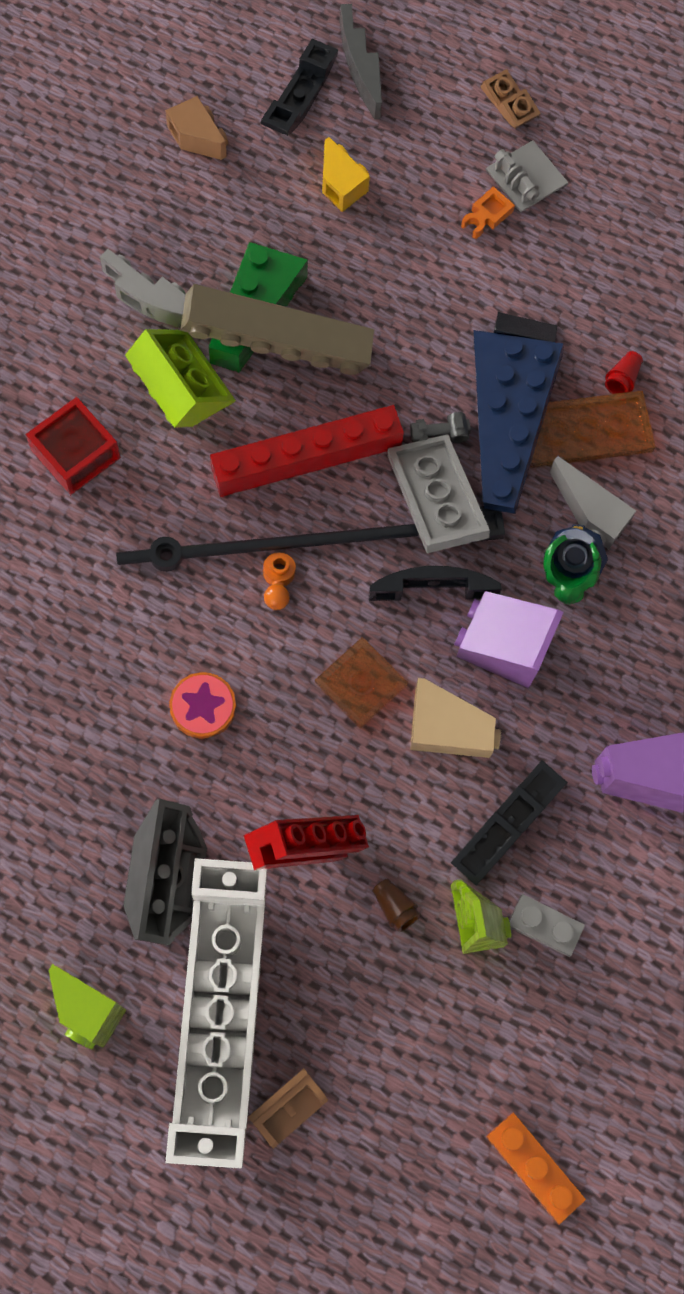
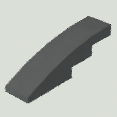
M340 4L339 23L342 46L350 74L360 97L374 120L380 119L382 98L379 53H367L365 28H353L352 4Z

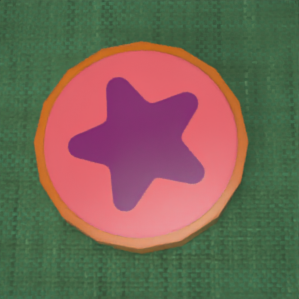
M207 672L193 673L180 680L172 690L169 701L170 714L177 728L186 735L199 739L209 738L224 732L233 721L236 711L235 695L228 682L218 675Z

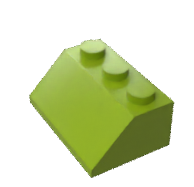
M145 329L125 354L132 365L133 371L141 378L148 388L150 396L156 400L165 413L167 421L174 428L193 427L236 401L188 332L167 329Z
M52 964L48 971L59 1023L68 1028L64 1035L93 1050L95 1045L104 1048L125 1014L126 1009Z

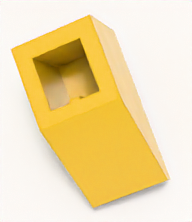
M328 137L324 143L322 193L343 212L369 192L370 175L362 164H357L349 156L347 150L342 145H337Z

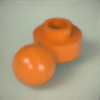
M281 552L269 555L263 564L264 579L271 585L264 593V602L273 610H281L288 605L290 594L284 586L289 585L293 581L296 570L293 558ZM282 564L285 568L276 569L274 566Z

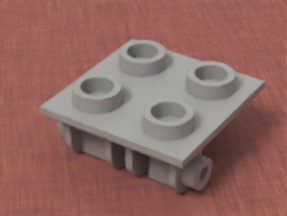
M534 140L512 153L501 149L495 154L496 162L485 169L520 213L568 185V181Z

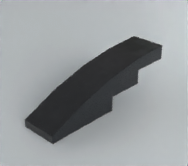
M541 760L452 860L451 864L477 886L568 782Z

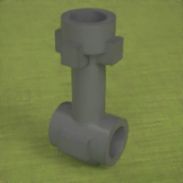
M463 412L449 414L447 416V423L426 425L424 419H418L416 423H410L412 442L428 440L427 437L448 434L450 435L451 442L463 443L469 439V434L471 433L469 419H466Z

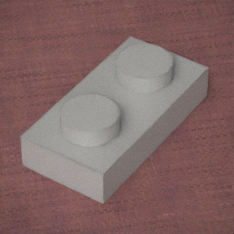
M524 894L520 896L509 920L511 929L568 957L572 956L585 924Z

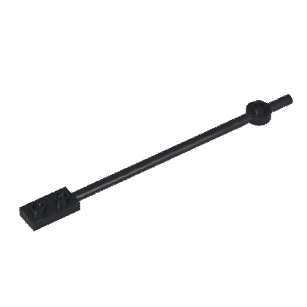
M480 506L490 529L489 538L479 541L504 539L505 528L502 511L485 509L484 506ZM415 524L187 546H181L174 538L160 537L151 544L150 549L116 552L118 565L151 562L156 569L168 572L176 569L181 564L182 559L416 537L419 536ZM163 552H170L172 554L169 560H163L160 556Z

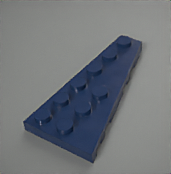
M473 330L483 505L485 509L516 514L563 357L564 344Z

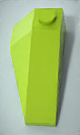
M454 880L451 884L463 954L505 947L508 944L507 938H511V926L508 917L503 918L502 909L464 881Z

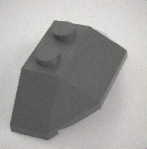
M156 799L134 836L123 904L134 940L170 945L175 940L174 938L192 922L194 900L191 892L195 858L206 859L207 847L199 827L192 817L193 813L190 806Z

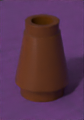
M389 879L381 881L373 888L372 892L375 894L390 927H395L398 932H402L419 919L418 905L391 883Z

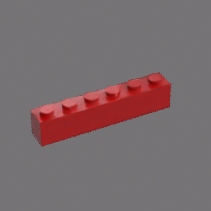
M390 405L210 454L211 470L219 496L223 497L387 452L388 448L402 445L404 431L395 406Z

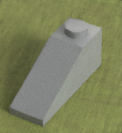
M557 456L549 473L578 524L584 525L585 528L599 534L603 546L609 550L630 523L636 510Z

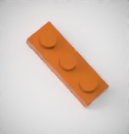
M514 1112L486 1136L557 1224L560 1225L586 1200Z

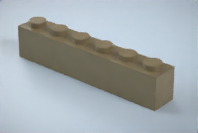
M193 284L185 294L180 330L189 332L190 336L197 339L214 338L221 340V343L226 346L235 347L243 345L251 347L253 352L260 354L272 352L280 354L283 359L289 361L301 359L311 362L312 366L318 368H327L329 366L338 368L341 373L347 375H356L370 365L374 329L198 284Z

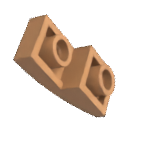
M507 69L483 81L480 86L506 121L515 129L541 114L526 88L520 91Z

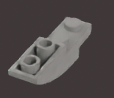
M109 249L100 256L102 271L115 281L114 285L118 299L143 315L181 328L186 293L180 285L175 282L171 284L163 276L154 284L147 274L143 272L140 274L133 269L130 262L123 255L119 254L117 256Z

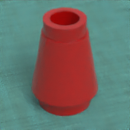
M629 351L606 374L605 387L611 394L622 397L633 391L641 364L643 363L642 356L635 351Z

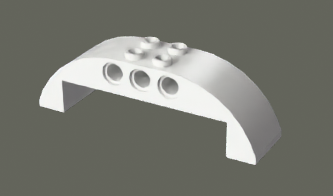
M197 858L194 861L191 892L194 902L173 1121L169 1123L165 1163L242 1168L267 879V869L254 870L252 862Z

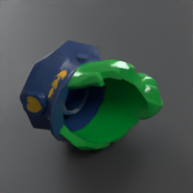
M572 525V527L556 531L544 552L543 564L546 580L556 587L554 596L560 602L567 605L580 602L584 597V592L594 587L608 561V557L601 536L585 528L584 525Z

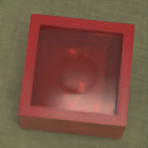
M75 397L25 434L31 451L70 496L121 458L117 441L78 397Z

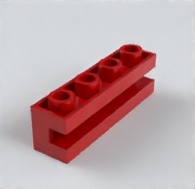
M359 815L275 820L243 835L254 870L336 862L348 857L347 853L360 852L369 848L366 839V829L360 821Z

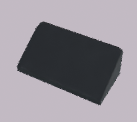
M498 312L493 333L555 342L558 325Z

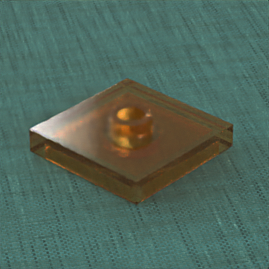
M363 637L315 679V684L359 729L366 725L408 686V682Z

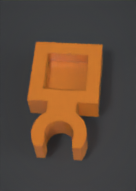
M493 186L472 205L471 211L473 213H468L463 217L461 228L464 229L470 224L476 225L477 227L473 230L472 237L477 239L483 234L485 225H488L492 230L495 229L513 213L515 205Z

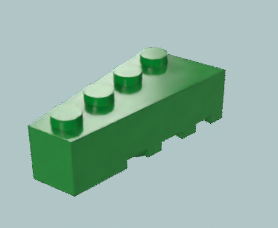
M249 242L230 293L286 307L293 299L298 288L307 279L308 260ZM214 338L211 339L209 344L210 364L239 373L254 353L251 347L243 345L235 347L226 346L221 343V340Z

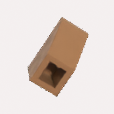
M198 96L165 110L167 127L181 150L220 160L227 157L226 146L229 142L226 133L222 128H217L212 111L207 105L203 106Z

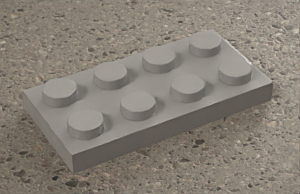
M448 434L388 448V459L426 553L489 538L490 529Z

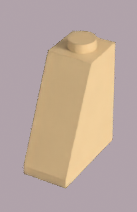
M425 678L417 679L410 750L490 758L494 749H499L501 730L495 729V717Z

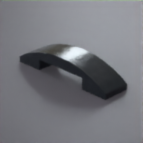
M311 39L299 58L297 71L279 100H273L261 119V125L287 136L290 135L306 117L328 78L338 55V49Z
M421 566L401 570L377 580L370 585L368 596L369 601H401L403 588L465 587V600L482 599L485 591L500 595L502 588L501 583L495 579L469 569L451 566Z

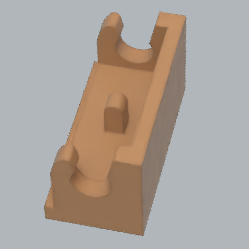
M303 1068L249 1115L248 1118L274 1149L322 1107L328 1099Z

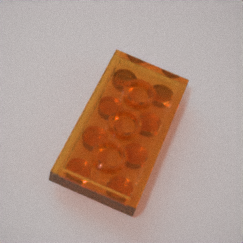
M643 391L549 402L530 468L550 466L557 456L568 463L652 453L656 446Z

